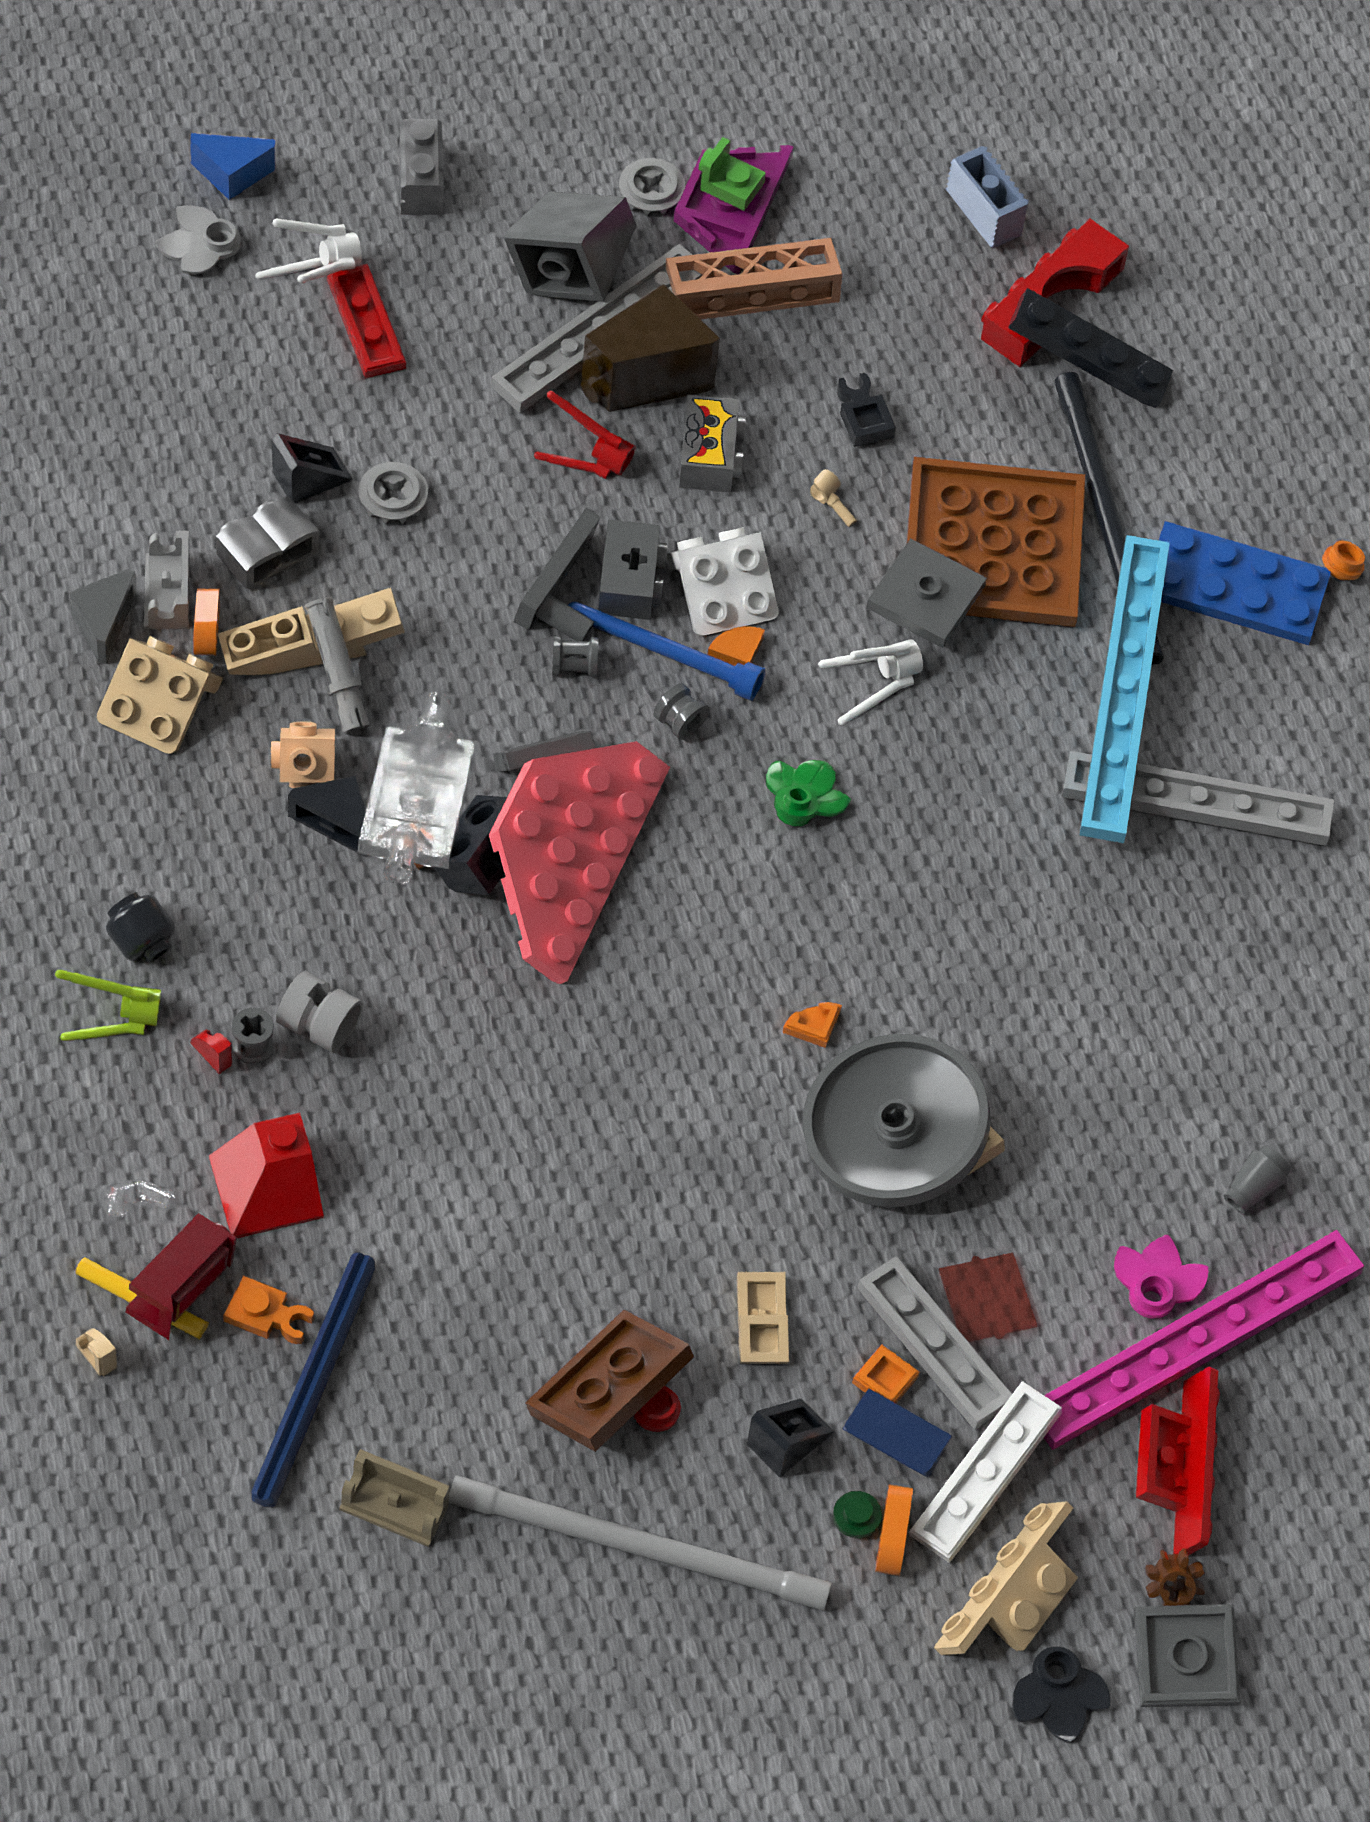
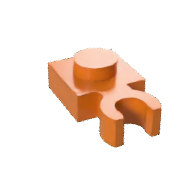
M243 1276L223 1315V1320L228 1324L268 1339L272 1329L275 1328L281 1331L282 1336L288 1342L302 1344L304 1333L293 1329L290 1324L298 1319L312 1323L314 1312L304 1305L284 1306L287 1301L286 1292Z

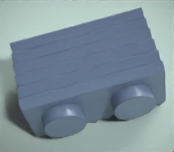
M981 146L954 158L950 162L951 167L949 169L951 171L948 173L950 176L947 178L949 182L947 183L946 191L989 246L995 248L1022 236L1029 200L1024 199V194L1019 193V188L1014 187L1015 182L1010 181V176L1005 175L1006 170H1001V165L996 164L997 159L991 158L992 153L987 152V147Z

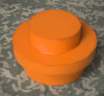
M1341 540L1335 542L1334 545L1329 546L1322 556L1325 567L1331 572L1330 575L1339 580H1356L1362 575L1365 568V555L1357 545L1348 541Z

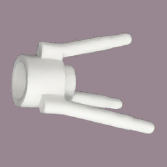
M274 219L272 222L274 227L329 236L326 240L320 242L319 258L256 273L255 277L257 279H265L317 268L298 276V282L305 283L341 270L354 269L355 266L360 265L362 259L359 238L354 232L346 233L344 224L327 226Z
M908 639L889 646L853 651L850 655L821 660L819 662V667L828 668L878 660L882 675L885 678L892 677L895 680L838 719V724H847L898 690L914 685L912 675L921 673L923 669L922 655L914 640Z

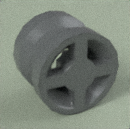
M679 683L661 697L655 706L653 715L659 722L668 723L672 726V733L679 740H684L703 725L709 715L710 708L702 700H694L691 697V690L683 683Z

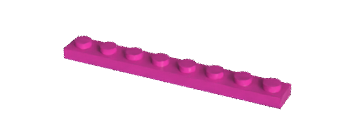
M1338 1230L1333 1231L1044 1395L1062 1407V1414L1044 1436V1439L1052 1450L1058 1448L1361 1275L1364 1268L1363 1263Z

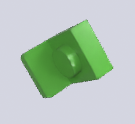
M722 137L715 148H708L699 163V171L702 172L700 190L745 211L765 183L766 172L729 155L731 140Z

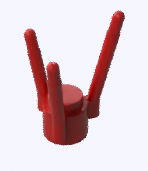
M548 391V399L599 437L591 454L592 457L597 459V463L544 452H536L534 457L552 464L592 472L604 479H607L611 471L621 476L633 459L636 445L611 433L555 392Z

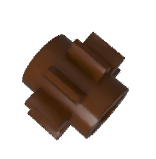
M1184 1548L1178 1555L1167 1554L1162 1549L1160 1550L1161 1558L1156 1565L1145 1566L1147 1577L1154 1580L1146 1586L1149 1598L1161 1595L1163 1606L1190 1605V1601L1195 1594H1205L1203 1583L1196 1580L1205 1573L1202 1563L1195 1562L1189 1565L1187 1550ZM1178 1575L1183 1576L1184 1580H1183V1579H1180V1578H1177V1576H1178ZM1167 1581H1174L1173 1586L1168 1585Z

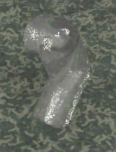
M140 1178L113 1184L104 1193L107 1198L103 1203V1210L109 1215L123 1217L128 1213L129 1204L141 1203L167 1213L175 1197V1191Z

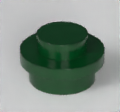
M847 1492L835 1503L833 1510L834 1523L837 1529L848 1537L857 1539L868 1537L878 1529L881 1523L882 1510L880 1504L872 1495L866 1492Z

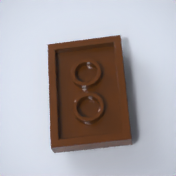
M623 1310L527 1400L525 1404L532 1417L596 1452L694 1358V1355L688 1343Z

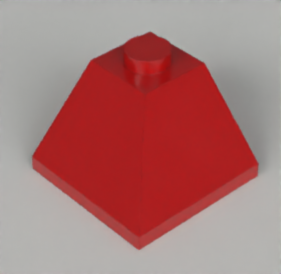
M300 1112L253 1123L209 1155V1161L229 1232L237 1238L324 1218L312 1151Z

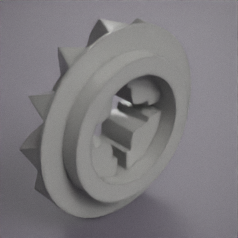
M657 158L640 159L632 162L622 171L619 178L620 197H626L631 210L636 208L643 210L646 217L651 211H658L664 216L669 208H676L685 189V179L676 166L665 160ZM660 182L659 193L652 190L644 194L645 184L652 186Z
M386 462L378 464L369 469L359 483L360 504L366 508L369 517L376 515L382 519L384 524L389 520H399L403 524L407 517L412 515L419 517L421 508L424 504H427L428 485L425 478L417 469L404 463ZM388 488L390 491H396L398 488H402L401 499L398 500L392 497L389 500H385V489Z

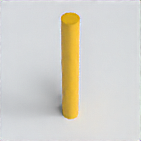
M86 1257L78 1264L76 1269L78 1276L129 1303L137 1296L129 1290L131 1281ZM185 1311L175 1323L172 1321L171 1325L200 1339L208 1328L209 1323Z

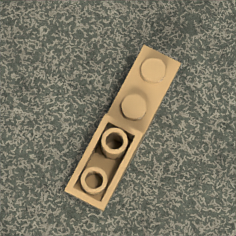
M391 588L334 606L350 659L365 656V645L405 633ZM302 606L218 633L229 674H274L323 664L309 615H306Z

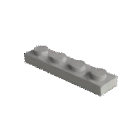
M897 1256L859 1280L857 1289L974 1430L999 1413L1011 1397V1392Z

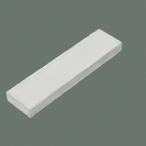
M1022 1381L909 1531L910 1536L950 1563L1062 1414V1407Z

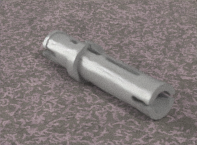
M325 597L324 601L321 598L305 604V609L308 612L328 678L327 694L334 698L342 725V732L349 733L352 732V729L355 731L364 729L371 724L367 718L359 688L362 687L360 677H355L334 608L333 597Z

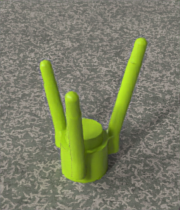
M60 969L55 972V976L58 979L122 995L120 1017L129 1018V1023L64 1032L60 1036L61 1040H83L127 1033L144 1035L145 1025L157 1026L161 989L131 987Z

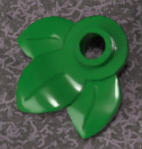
M777 760L769 766L766 774V786L775 795L774 807L777 816L782 822L790 826L806 825L816 815L837 816L847 809L851 798L833 789L836 776L835 770L829 763L822 760L805 761L797 769Z

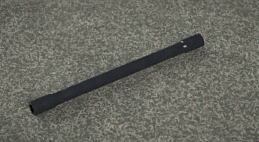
M1065 372L1060 374L1054 383L1063 413L1068 419L1118 587L1126 538L1088 415V404L1080 377L1076 372ZM1157 633L1152 665L1160 664L1164 659Z

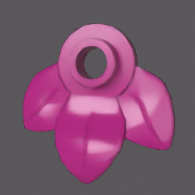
M1164 1235L1151 1242L1143 1250L1142 1254L1129 1247L1120 1246L1114 1260L1115 1274L1118 1280L1129 1289V1301L1132 1308L1146 1318H1162L1172 1311L1176 1303L1194 1300L1201 1294L1208 1279V1266L1203 1264L1182 1265L1178 1250L1169 1235ZM1148 1291L1156 1292L1161 1300L1159 1302L1150 1301L1144 1297V1294Z

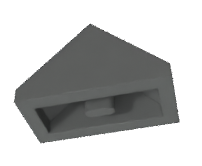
M125 569L70 592L71 615L98 662L107 664L137 594L135 571Z

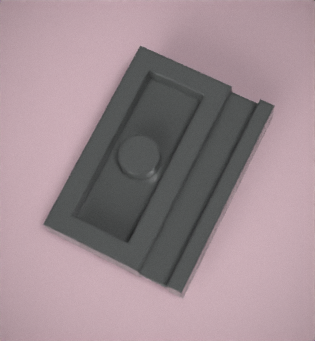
M578 731L493 753V757L498 771L508 770L511 772L512 777H516L519 775L523 765L533 759L595 749V744L591 731Z

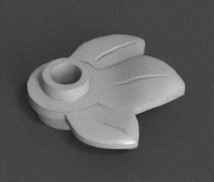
M184 205L176 207V215L181 229L165 235L155 242L156 248L164 256L181 261L182 273L201 274L211 270L219 259H226L235 255L241 246V236L230 221L217 219L214 212L210 209ZM216 239H224L225 241H223V242H215L214 240H216Z

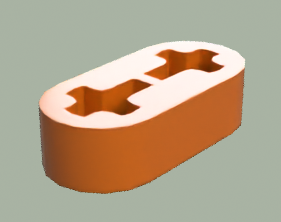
M197 588L193 638L194 655H217L220 589Z
M891 1484L888 1486L875 1572L900 1576L913 1488Z

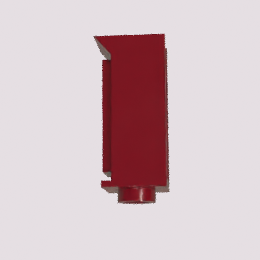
M198 1213L129 1284V1290L137 1296L126 1306L125 1313L169 1340L172 1321L175 1323L226 1270V1266L230 1268L233 1264L237 1237L231 1234L222 1224L212 1222Z

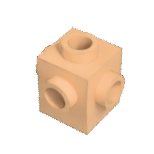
M313 722L290 723V728H281L280 741H271V768L280 769V782H289V787L297 788L334 780L335 729H317V724ZM298 754H306L308 756L300 757Z

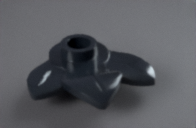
M1049 1647L1042 1650L1036 1656L1032 1666V1673L1017 1682L1012 1700L1013 1714L1017 1722H1028L1042 1717L1043 1723L1048 1730L1065 1743L1073 1742L1081 1733L1086 1719V1710L1102 1711L1110 1708V1694L1103 1678L1093 1671L1082 1668L1077 1656L1064 1647ZM1053 1665L1062 1667L1065 1671V1677L1061 1679L1051 1677L1048 1673V1668Z

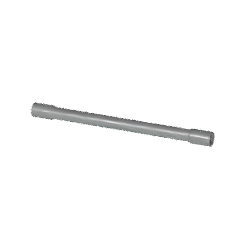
M458 1475L455 1476L449 1493V1504L487 1515H500L778 1595L784 1600L822 1611L825 1610L832 1582L794 1571H781L505 1492L496 1486Z

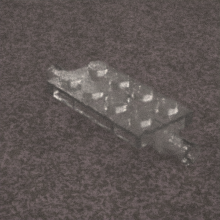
M437 692L429 693L423 702L422 715L406 729L386 728L359 837L357 853L387 859L383 868V875L391 883L395 882L397 871H401L399 885L408 883L413 876L414 863L445 869L449 867L474 756L475 741L458 739L451 731L448 717L452 709V701L444 693L441 694L438 705L435 704Z

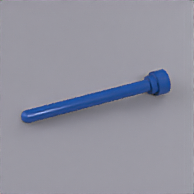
M574 601L568 604V606L595 621L594 628L729 682L728 687L734 689V693L737 696L753 701L763 684L766 672L763 667L747 662L745 665L737 663L734 666L582 603Z

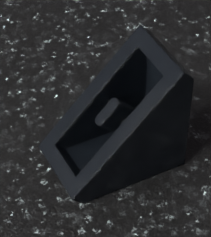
M279 433L272 439L273 474L286 496H289L294 503L352 480L333 447Z
M356 776L297 787L290 791L288 794V817L364 857L367 856L370 852L371 829Z
M800 1398L756 1411L751 1418L747 1445L779 1477H782L834 1431Z

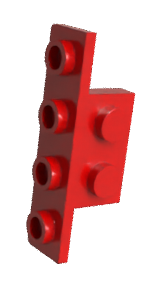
M1207 1367L1183 1381L1181 1414L1154 1404L1141 1410L1136 1498L1176 1512L1173 1554L1177 1555L1183 1548L1190 1555L1207 1546L1213 1529L1210 1517L1211 1499L1215 1487L1213 1463L1214 1450L1217 1445L1215 1427L1220 1391L1218 1389L1219 1371L1211 1367Z

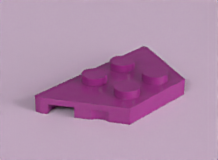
M780 145L779 152L756 153L755 147H739L735 150H730L729 155L766 172L765 183L745 211L700 190L702 172L699 171V163L707 150L703 149L674 211V222L710 253L752 248L790 164L794 147ZM736 265L726 266L734 274H740L742 268Z

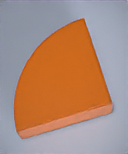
M749 626L730 629L720 634L708 648V655L734 666L737 663L744 665L747 662L752 663L764 639L765 629Z
M822 1002L818 1006L806 1008L800 1012L797 1011L786 1021L783 1033L826 1048L841 1013L842 1005Z

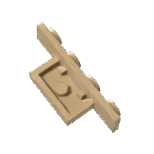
M1067 1501L1048 1504L1041 1503L1026 1515L1023 1521L1025 1527L1016 1539L1008 1542L998 1552L996 1557L998 1562L991 1572L973 1585L969 1592L971 1598L960 1612L951 1616L943 1625L941 1630L943 1635L934 1646L941 1655L965 1654L986 1624L1011 1648L1016 1651L1025 1650L1078 1578L1047 1545L1073 1510V1507Z

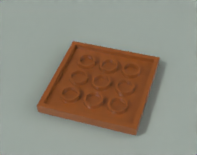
M914 457L906 544L910 539H913L987 578L985 588L966 616L1076 627L1079 602L1085 474Z

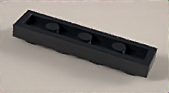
M1029 288L1020 296L1008 326L1014 332L1142 404L1156 408L1162 402L1173 373L1171 368Z

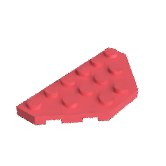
M637 741L536 758L525 763L489 833L493 852H499L506 876L501 879L509 911L511 915L516 914L523 938L518 941L522 958L548 979L558 984L568 981L670 769V766Z

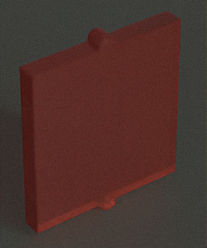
M1013 1252L984 1259L974 1256L970 1262L939 1268L938 1271L956 1327L968 1342L994 1336L996 1339L1001 1340L1005 1334L1037 1327V1322Z

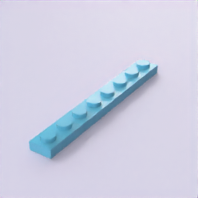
M1126 535L1080 836L1124 843L1169 542Z

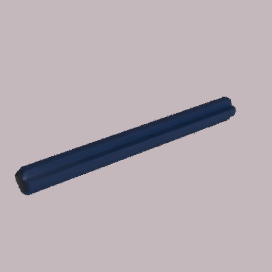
M356 1252L349 1259L251 1491L252 1501L258 1505L273 1508L277 1504L374 1273L375 1260L371 1256Z

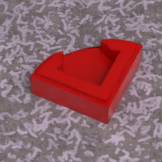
M205 1029L191 1039L190 1043L218 1074L232 1066V1043L222 1034L216 1033L212 1036L211 1031Z

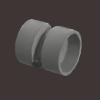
M305 970L293 980L285 992L278 1007L276 1022L300 1036L309 1032L310 1041L335 1054L339 1052L356 1028L363 1010V1002L341 989L330 992L328 982Z

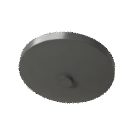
M888 1034L874 1037L855 1044L840 1053L824 1067L815 1079L807 1095L803 1111L804 1138L812 1162L820 1175L828 1184L845 1196L858 1202L880 1207L915 1205L936 1198L952 1189L971 1172L982 1156L991 1125L987 1093L973 1065L951 1046L936 1039L915 1034Z

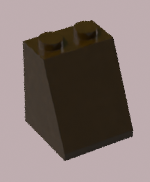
M662 284L585 335L581 381L582 391L592 403L599 402L608 412L708 392L715 386L720 338Z

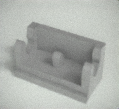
M176 531L174 544L169 546L160 544L158 533H154L149 539V553H145L144 629H189V531Z

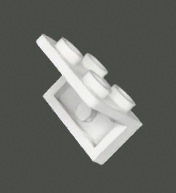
M744 527L718 533L720 542L704 545L703 537L677 542L679 551L666 554L670 570H680L691 623L696 634L700 636L773 620L778 616L779 610L761 532L746 535Z

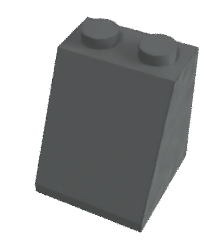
M549 191L506 231L504 240L526 293L545 297L604 301L637 225L626 197Z

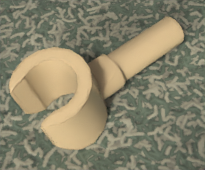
M824 469L814 479V484L810 489L811 496L822 504L827 503L845 524L850 527L857 520L835 494L840 488V480L833 472Z

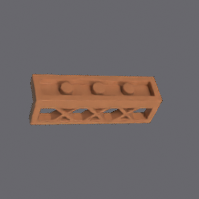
M831 238L666 258V270L672 293L700 319L840 302L842 271ZM824 254L827 263L812 265L803 259L809 255ZM777 260L785 264L782 269L770 270L762 266L765 261ZM736 265L744 269L741 274L728 275L720 270L724 266ZM694 270L702 274V276L697 280L681 281L679 272Z

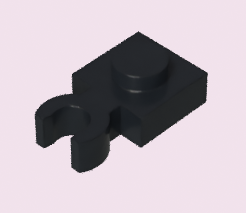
M865 372L860 373L858 389L848 387L844 377L839 378L837 395L843 402L840 415L853 446L857 447L894 438L896 426L882 394L871 397L869 395L871 387L869 376Z

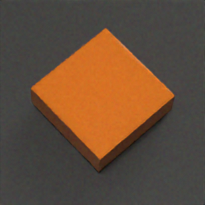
M881 1344L853 1377L852 1384L865 1393L869 1388L897 1404L918 1379L920 1372Z

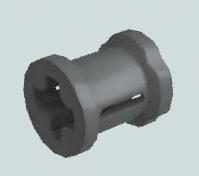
M554 635L552 675H559L561 671L588 672L589 677L597 676L598 637H591L590 641L562 640L561 635ZM584 654L586 657L584 659L565 658L564 655Z
M251 1007L243 1009L233 1019L234 1054L240 1061L246 1064L263 1063L273 1053L272 1035L274 1023L272 1017L266 1011Z

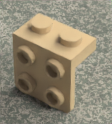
M149 636L146 643L130 638L97 712V719L101 724L164 753H175L180 748L204 691L215 694L220 687L223 677L212 673L211 669L214 664L202 658L189 654L185 661L172 655L174 646L162 640Z

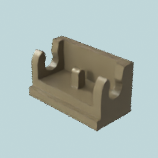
M360 1449L354 1460V1472L350 1482L347 1480L344 1482L342 1504L339 1510L429 1547L449 1506L450 1486Z

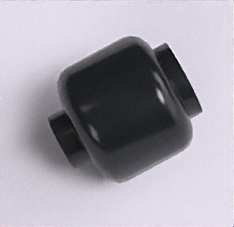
M134 892L123 898L108 911L107 914L110 919L106 925V931L127 960L136 961L145 957L151 963L170 950L171 945L168 943V940L175 931V925L154 896L144 895L140 897L137 892Z

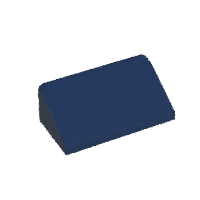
M869 1388L842 1428L844 1431L928 1478L934 1471L952 1438V1435Z

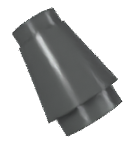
M1264 1145L1259 1151L1253 1150L1223 1197L1239 1213L1245 1214L1249 1209L1287 1183L1286 1176L1291 1172V1167L1276 1150Z

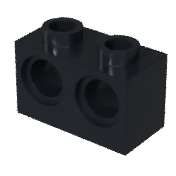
M476 795L428 860L449 889L460 893L489 895L505 874L499 852H493L489 833L507 797Z

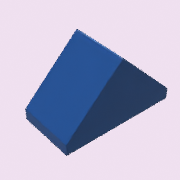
M191 133V164L229 200L275 170V139Z

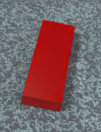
M368 264L327 275L329 287L365 379L406 369L405 357Z

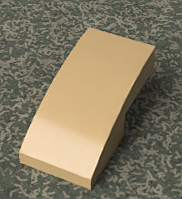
M738 1272L737 1303L740 1364H788L789 1340L788 1315H786L785 1272Z

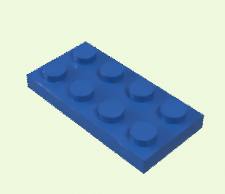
M1167 521L1164 522L1159 541L1169 542L1170 544L1161 598L1162 603L1309 645L1331 574L1327 568Z

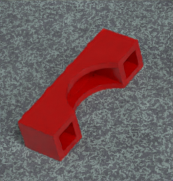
M1088 219L1078 230L1075 228L1071 229L1063 238L1060 247L1052 254L1049 252L1045 253L1037 262L1034 271L1026 278H1018L1011 286L1008 295L1001 302L994 301L988 306L981 318V322L984 323L981 340L1018 367H1021L1041 348V346L1008 328L1020 296L1026 289L1029 288L1046 299L1057 292L1068 289H1082L1099 293L1124 270L1129 245L1092 219Z

